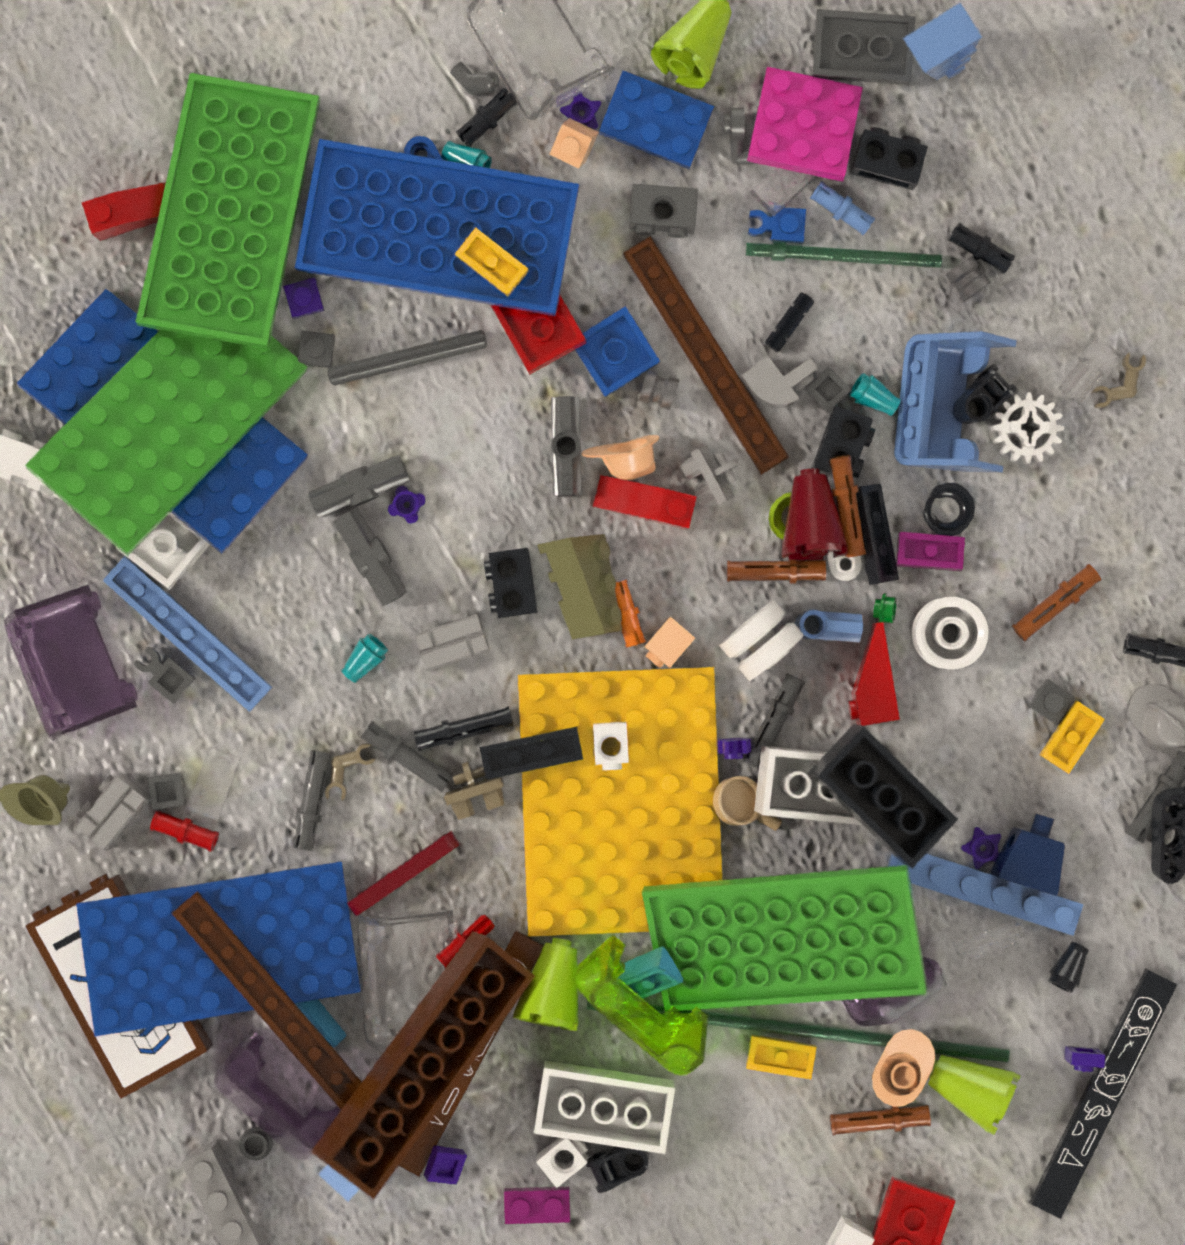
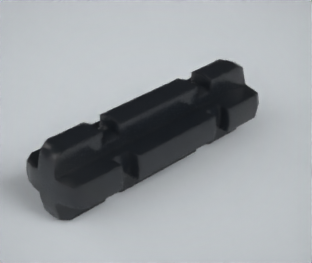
M803 292L797 296L793 302L794 306L789 307L776 325V331H772L765 341V344L776 352L782 349L787 342L785 339L790 338L805 317L803 314L808 313L814 304V300Z

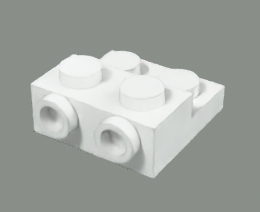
M170 512L127 558L170 590L189 566L192 567L210 544Z

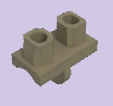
M469 761L462 763L464 773L453 776L455 785L465 782L468 785L445 792L444 795L446 804H451L458 820L475 814L471 801L472 797L482 794L487 810L503 806L502 787H504V781L502 777L476 782L475 779L485 776L484 767L472 770Z

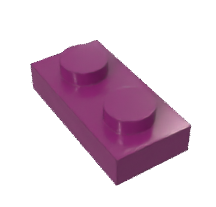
M899 532L896 566L961 572L964 564L965 537Z
M570 1187L504 1188L505 1224L570 1223Z

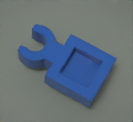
M773 207L772 216H767L761 210H752L749 213V218H758L762 225L757 229L749 228L748 235L758 237L765 232H771L770 242L803 244L806 209Z

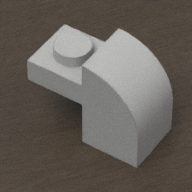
M767 356L742 374L740 379L756 401L768 407L782 408L795 403L799 399L792 388L796 386L800 391L815 380L812 374L818 367L809 358L783 377L769 356Z

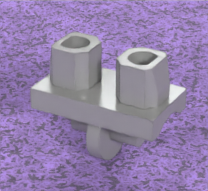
M704 446L691 452L692 457L680 465L688 480H692L701 474L703 475L707 486L695 492L702 507L715 503L720 505L735 497L728 484L737 481L732 471V468L739 465L737 459L727 462L722 451L712 456L708 446Z

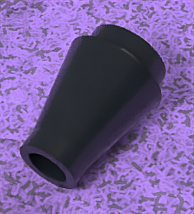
M1071 941L1067 950L1050 969L1049 973L1051 976L1048 982L1066 992L1072 993L1075 987H1079L1089 949Z

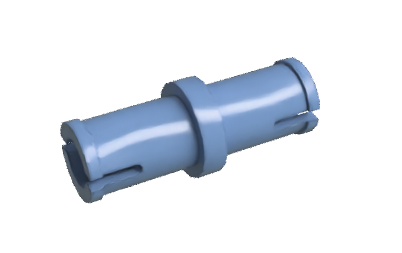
M823 181L819 183L810 197L811 200H814L833 213L832 218L837 221L841 219L860 232L862 236L875 220V217L870 216L853 204L852 198L848 195L843 197Z

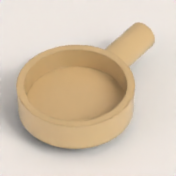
M745 776L730 777L723 780L715 789L713 806L718 817L726 824L741 826L758 820L776 831L782 823V820L776 816L761 815L754 811L757 783Z

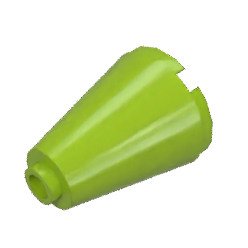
M700 0L655 42L650 55L654 64L662 73L667 75L669 71L678 76L675 82L685 87L701 89L711 79L732 15L729 2L727 0Z
M553 938L552 943L544 944L532 970V974L535 977L521 995L514 1010L513 1018L547 1027L560 1026V1029L578 1030L577 949L571 947L572 941Z
M941 1055L939 1061L935 1059L933 1070L929 1076L928 1086L987 1133L995 1135L998 1128L992 1126L993 1122L998 1124L1003 1119L1017 1088V1085L1011 1082L1017 1083L1021 1075L1013 1071Z

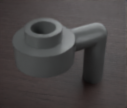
M744 107L730 108V114H724L723 119L724 135L730 134V159L734 164H758L747 161L749 151H744Z

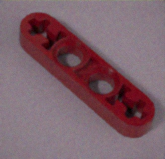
M452 830L356 895L347 902V905L355 916L360 915L447 855L461 843Z

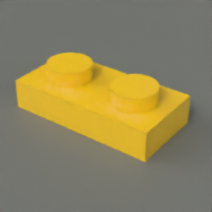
M477 228L472 231L455 253L457 258L507 297H509L529 272L526 266Z
M1074 701L1039 755L1069 774L1105 719L1080 702Z
M751 1034L746 1069L812 1079L817 1047L814 1044Z

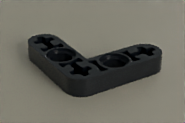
M1185 786L1161 791L1156 795L1152 806L1151 869L1154 876L1167 884L1178 882L1185 874ZM1174 829V839L1170 843L1164 844L1165 834L1169 830Z

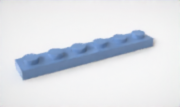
M126 556L103 579L111 589L249 712L273 688Z
M891 854L887 867L904 865ZM926 854L913 869L908 867L912 884L1074 936L1083 908V904L1013 883L931 854Z

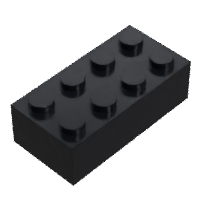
M853 724L809 771L902 864L908 865L912 869L958 821V818L864 726Z

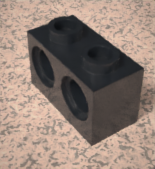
M871 127L870 130L864 129L860 136L850 174L913 191L918 185L928 146L922 145L921 140L915 137L902 136L900 139L889 136V131L882 128ZM868 146L878 147L882 152V158L877 160L869 158L866 154V148ZM902 154L910 156L913 160V167H902L898 163V156Z
M835 406L829 417L812 468L820 469V474L833 478L829 459H831L834 453H842L845 456H851L853 477L858 478L864 464V460L860 458L864 446L869 448L876 429L871 428L873 419ZM852 422L858 427L859 433L856 439H848L844 436L842 432L844 423Z
M529 548L489 553V560L484 561L486 580L493 581L494 593H488L491 613L497 612L499 619L538 613ZM505 558H511L517 564L516 573L510 577H504L499 572V564ZM511 590L518 591L522 597L521 605L513 610L508 609L503 603L504 595Z

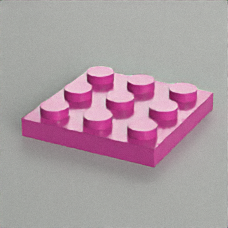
M767 67L747 161L843 182L863 87Z

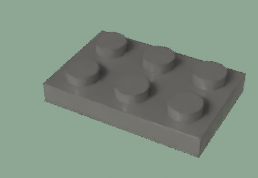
M817 9L812 76L822 79L909 85L911 82L913 54L903 38L915 31L916 16Z

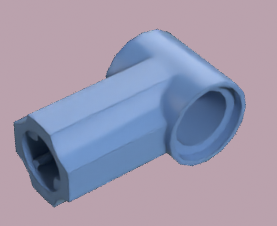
M809 610L800 613L795 620V625L804 634L802 638L808 640L817 639L860 643L863 632L862 614ZM810 615L819 621V628L814 634L808 633L804 628L805 619Z

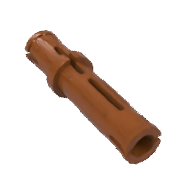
M851 456L831 458L829 461L835 487L832 488V494L837 499L839 518L848 545V554L845 557L861 556L866 554V550L864 548L856 497L859 489L858 485L854 484Z
M826 560L727 561V582L789 581V584H796V581L803 580L826 581Z
M1090 564L1086 565L1083 570L1069 581L1063 580L1058 584L1059 589L1011 627L1024 642L1027 641L1031 635L1050 622L1070 604L1076 605L1080 601L1079 597L1102 580L1100 575ZM1080 583L1079 587H1077L1074 591H1072L1063 600L1060 601L1061 597H1063L1066 593H1068L1070 590H1072L1076 585ZM1051 605H1054L1053 608H1051L1038 620H1036L1034 623L1032 622L1035 618H1037L1040 614L1047 610Z
M928 1105L905 1108L891 1106V1109L830 1114L832 1136L836 1134L888 1129L901 1132L902 1128L931 1126V1118Z

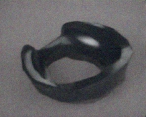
M947 482L938 485L932 490L926 501L923 512L924 519L930 529L938 535L954 536L961 534L974 517L975 505L973 497L967 489L958 483ZM948 497L957 502L959 515L953 522H941L931 513V507L936 498Z

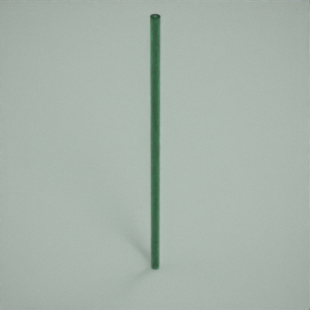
M589 996L586 1010L886 1047L893 1037L890 1034L700 1010L665 1012L664 1006ZM930 1040L935 1054L1006 1063L1009 1061V1049Z

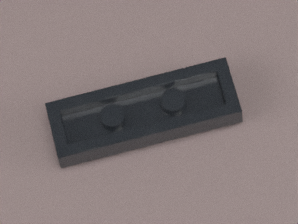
M881 483L858 487L859 492L856 493L864 548L866 550L864 560L869 585L899 580Z
M577 726L479 747L486 780L583 759Z

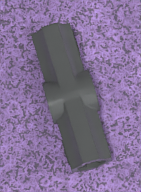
M551 397L553 496H582L579 397ZM564 438L573 440L576 444L575 451L570 455L559 453L557 444L560 440Z
M397 455L368 468L363 466L341 475L339 480L309 491L308 494L318 518H322L349 506L356 507L378 498V494L410 482L400 455Z
M359 508L348 511L333 521L336 529L351 551L349 555L362 577H366L383 607L408 593L399 575L390 563L392 560L378 536H374Z

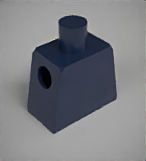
M1035 813L1030 832L1013 827L990 874L1057 896L1065 844L1049 838L1055 819Z

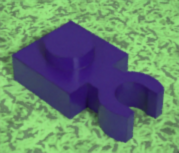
M749 737L717 739V753L723 754L724 759H743L744 754L751 752V739Z

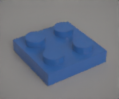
M626 306L583 332L582 334L587 343L575 349L605 398L660 363L659 358Z

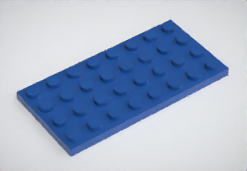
M319 139L295 269L302 272L556 316L579 193V184ZM475 228L529 270L509 297L455 255Z
M105 289L17 382L18 387L65 425L158 331L153 328L138 326L136 324L137 313L109 290ZM262 417L171 513L223 554L305 462L308 454Z
M342 861L76 904L95 1037L254 1010L172 915L173 911L197 891L294 1003L361 992Z

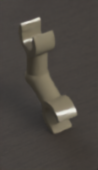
M1130 353L1124 356L1122 360V366L1126 370L1124 385L1110 389L1105 386H1098L1090 393L1102 392L1106 397L1104 403L1096 404L1094 408L1101 409L1106 407L1111 401L1133 398L1137 394L1139 371L1146 364L1145 355L1140 357L1138 367L1130 365Z
M363 743L356 751L332 758L330 784L325 790L327 800L330 797V789L335 786L342 790L341 800L343 801L346 797L347 788L343 784L345 767L358 763L369 765L375 761L376 758L365 760L361 757V750L370 747L371 744Z

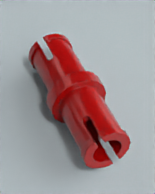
M160 810L155 812L150 824V830L152 831L155 830L174 837L176 842L180 844L187 842L204 848L209 852L214 850L219 838V832L193 824L192 819L185 818L182 820Z

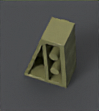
M605 534L570 537L537 544L540 554L546 553L552 571L548 572L551 583L557 582L563 599L558 603L572 640L622 631V614L617 604L615 593L616 581L611 570L609 559L610 547L606 542Z

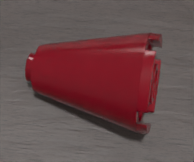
M820 469L800 470V475L794 477L781 550L782 558L788 556V560L808 561L823 560V556L828 555V552H833V558L848 554L847 541L827 475L820 474Z

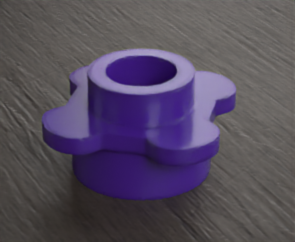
M405 486L398 487L395 490L396 496L393 503L388 506V512L391 516L403 517L407 523L413 524L418 521L420 507L426 503L425 496L421 493L414 494L408 491V488ZM405 502L410 503L408 508L404 507Z

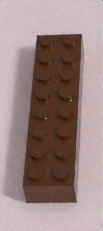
M472 932L311 1150V1153L374 1200L529 986L535 975L489 937Z

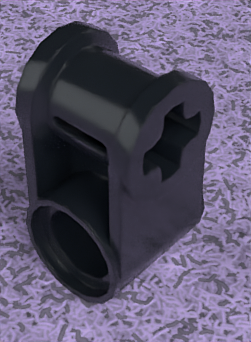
M992 364L982 371L973 381V384L955 401L953 406L954 416L957 421L966 425L985 421L1015 393L1017 387L1014 384L1009 385L999 374L998 366ZM970 401H973L977 406L975 416L969 411Z
M613 1147L588 1157L586 1167H590L597 1182L595 1187L597 1192L609 1191L645 1173L649 1163V1151ZM630 1152H638L643 1157V1160L639 1164H631L625 1157Z

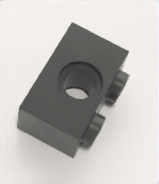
M632 184L629 229H635L636 234L644 236L655 235V231L668 232V236L673 238H687L688 234H694L698 188ZM659 205H666L672 210V216L664 220L659 219L655 215L654 209Z

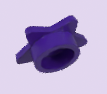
M576 91L571 104L561 107L560 112L567 118H571L591 129H597L598 123L595 114L602 103L601 101H590L580 91ZM580 110L585 112L583 116L578 114Z
M975 827L972 840L962 845L961 850L972 855L975 869H980L986 862L996 861L999 855L998 844L1002 836L1001 834L986 835L979 827ZM981 845L986 846L984 851L980 850Z

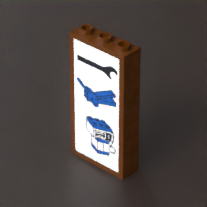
M106 873L89 883L92 888L89 891L80 894L77 889L62 897L60 900L63 905L52 910L50 905L35 912L32 914L34 921L25 925L117 1094L122 1099L206 1053L213 1044L199 1019L94 1036L76 904L130 895L119 874L109 878Z

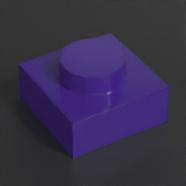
M315 277L283 286L293 319L325 311Z
M1065 1046L1064 1059L1074 1066V1070L1093 1072L1094 1067L1104 1068L1105 1054L1099 1049Z
M434 1145L423 1175L429 1182L457 1185L467 1154L463 1149Z

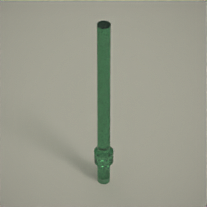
M772 241V244L746 243L745 256L771 257V261H785V258L934 268H941L942 255L794 246L786 245V242Z

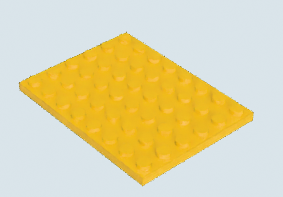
M714 667L519 674L520 738L577 726L583 754L582 760L522 772L528 937L649 932L642 896L644 886L722 880L720 818L713 806V795L719 785ZM593 723H627L629 763H622V769L602 770V764L595 765ZM614 737L606 738L601 744L602 751L607 755H615L621 748L619 740Z

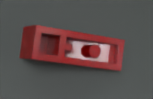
M166 182L113 192L82 202L91 234L102 241L157 223Z
M600 475L593 507L688 530L697 496Z
M883 622L872 623L852 690L853 700L848 701L851 720H856L857 725L860 726L900 720Z

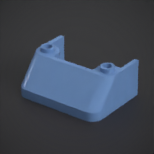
M983 331L918 334L909 339L904 353L900 391L901 402L898 410L894 448L896 460L900 464L960 472L1003 473V466L978 461L979 450L974 441L960 439L962 423L955 418L953 406L955 401L966 391L967 375L979 374L986 368L989 361L990 348L1016 347L1017 340Z

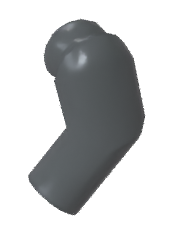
M463 62L456 64L450 71V74L471 95L490 94L500 83L499 76L495 72L488 71L487 73L472 74Z

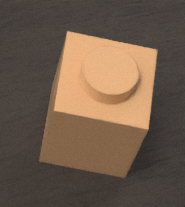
M569 118L562 124L549 155L579 169L587 161L599 132Z
M669 617L644 646L649 650L645 656L659 668L664 664L670 668L694 641L695 637L672 617Z

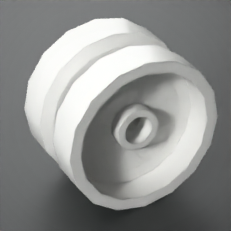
M772 600L756 612L719 645L729 658H736L747 649L750 650V653L740 661L738 669L748 681H751L763 671L770 669L778 663L804 636L794 623H786L775 632L773 631V628L784 618L785 614L775 600Z

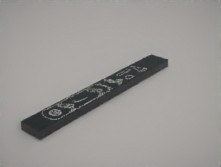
M1145 968L1103 1052L1105 1054L1104 1068L1096 1067L1029 1201L1033 1206L1059 1219L1062 1218L1177 987L1176 983Z

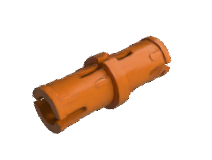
M627 579L616 582L615 589L617 604L622 614L621 626L626 648L646 642L637 616L640 613L639 608L634 606Z

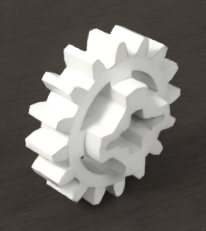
M1027 392L1024 394L1023 401H1021V398L1016 394L1011 397L1012 405L1008 402L1000 405L1004 413L996 412L993 415V418L999 421V424L990 427L991 431L998 432L999 437L993 440V444L1002 443L1003 447L999 453L1003 455L1011 452V462H1015L1019 457H1022L1023 464L1027 465L1030 464L1033 456L1038 463L1043 461L1042 452L1049 456L1054 453L1051 444L1058 445L1062 442L1056 436V433L1064 430V426L1056 424V420L1060 419L1062 414L1057 413L1053 415L1051 410L1054 408L1055 403L1052 402L1044 405V395H1040L1035 400H1032L1031 392ZM1020 408L1019 417L1015 421L1007 422L1010 415ZM1037 410L1045 417L1046 421H1043L1037 415ZM1025 423L1034 429L1028 436L1025 430H1021V425ZM1047 435L1044 443L1037 449H1034L1036 440L1040 436ZM1008 436H1012L1018 442V447L1010 441Z

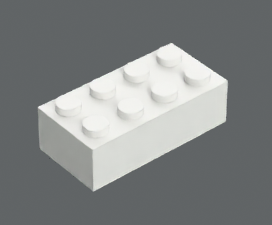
M761 746L754 811L766 816L862 825L809 773L827 752Z
M545 1060L534 1134L665 1154L675 1094L674 1080Z

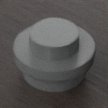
M261 1127L247 1129L242 1134L239 1142L242 1154L246 1158L255 1161L268 1156L273 1146L270 1133Z

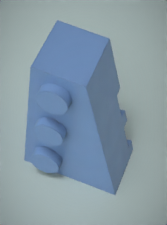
M960 2L903 39L924 73L939 80L945 75L950 79L966 68L964 65L971 60L970 56L977 51L976 45L982 36Z

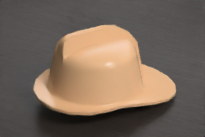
M648 435L627 442L595 446L582 451L581 455L590 458L601 457L612 475L623 480H633L655 471L653 444L660 437L658 435Z
M914 1029L902 1030L893 1035L887 1043L872 1075V1087L876 1096L885 1104L893 1107L905 1106L913 1102L924 1089L935 1063V1050L926 1035Z

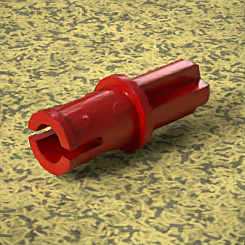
M481 915L462 934L457 932V937L438 953L436 958L446 968L472 932L486 936L494 929V923L487 915Z

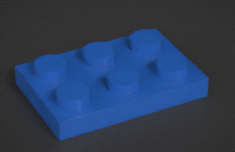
M623 70L599 129V134L690 170L714 106Z

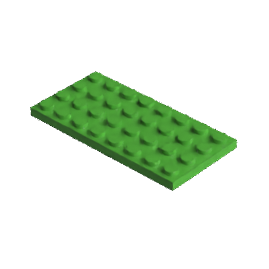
M195 73L189 74L136 317V324L138 326L269 349L320 104L318 95Z
M159 330L25 464V467L128 557L307 372L308 367L300 363L298 358L273 336H271L269 349Z
M908 865L644 886L642 890L652 948L654 950L661 946L664 947L683 977L682 983L661 991L665 1012L927 994V982Z

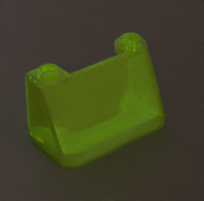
M611 935L578 964L573 980L575 987L598 1012L669 1072L680 1076L693 1072L704 1063L708 1016L697 1006L691 1013L686 1014L678 1013V1009L674 1006L663 1015L656 1011L618 978L625 972L626 965L620 960L625 944L615 935Z

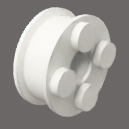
M959 597L938 598L924 605L915 616L911 632L912 642L919 656L928 664L942 669L964 668L975 662L985 650L988 641L987 621L981 610L966 599ZM947 624L954 625L958 632L957 638L951 643L945 641L942 636V630Z

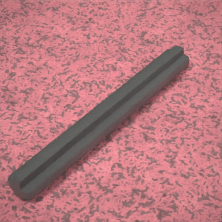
M482 330L330 367L328 368L329 381L332 385H339L484 349L487 347L485 333Z

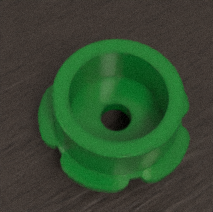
M883 593L882 599L876 598L873 617L879 618V622L894 623L897 598L888 597L887 593Z

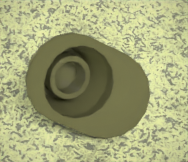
M38 775L25 783L4 785L0 790V801L8 814L24 824L59 825L62 821L61 812L68 803L66 795L70 791V786L58 783L47 775Z

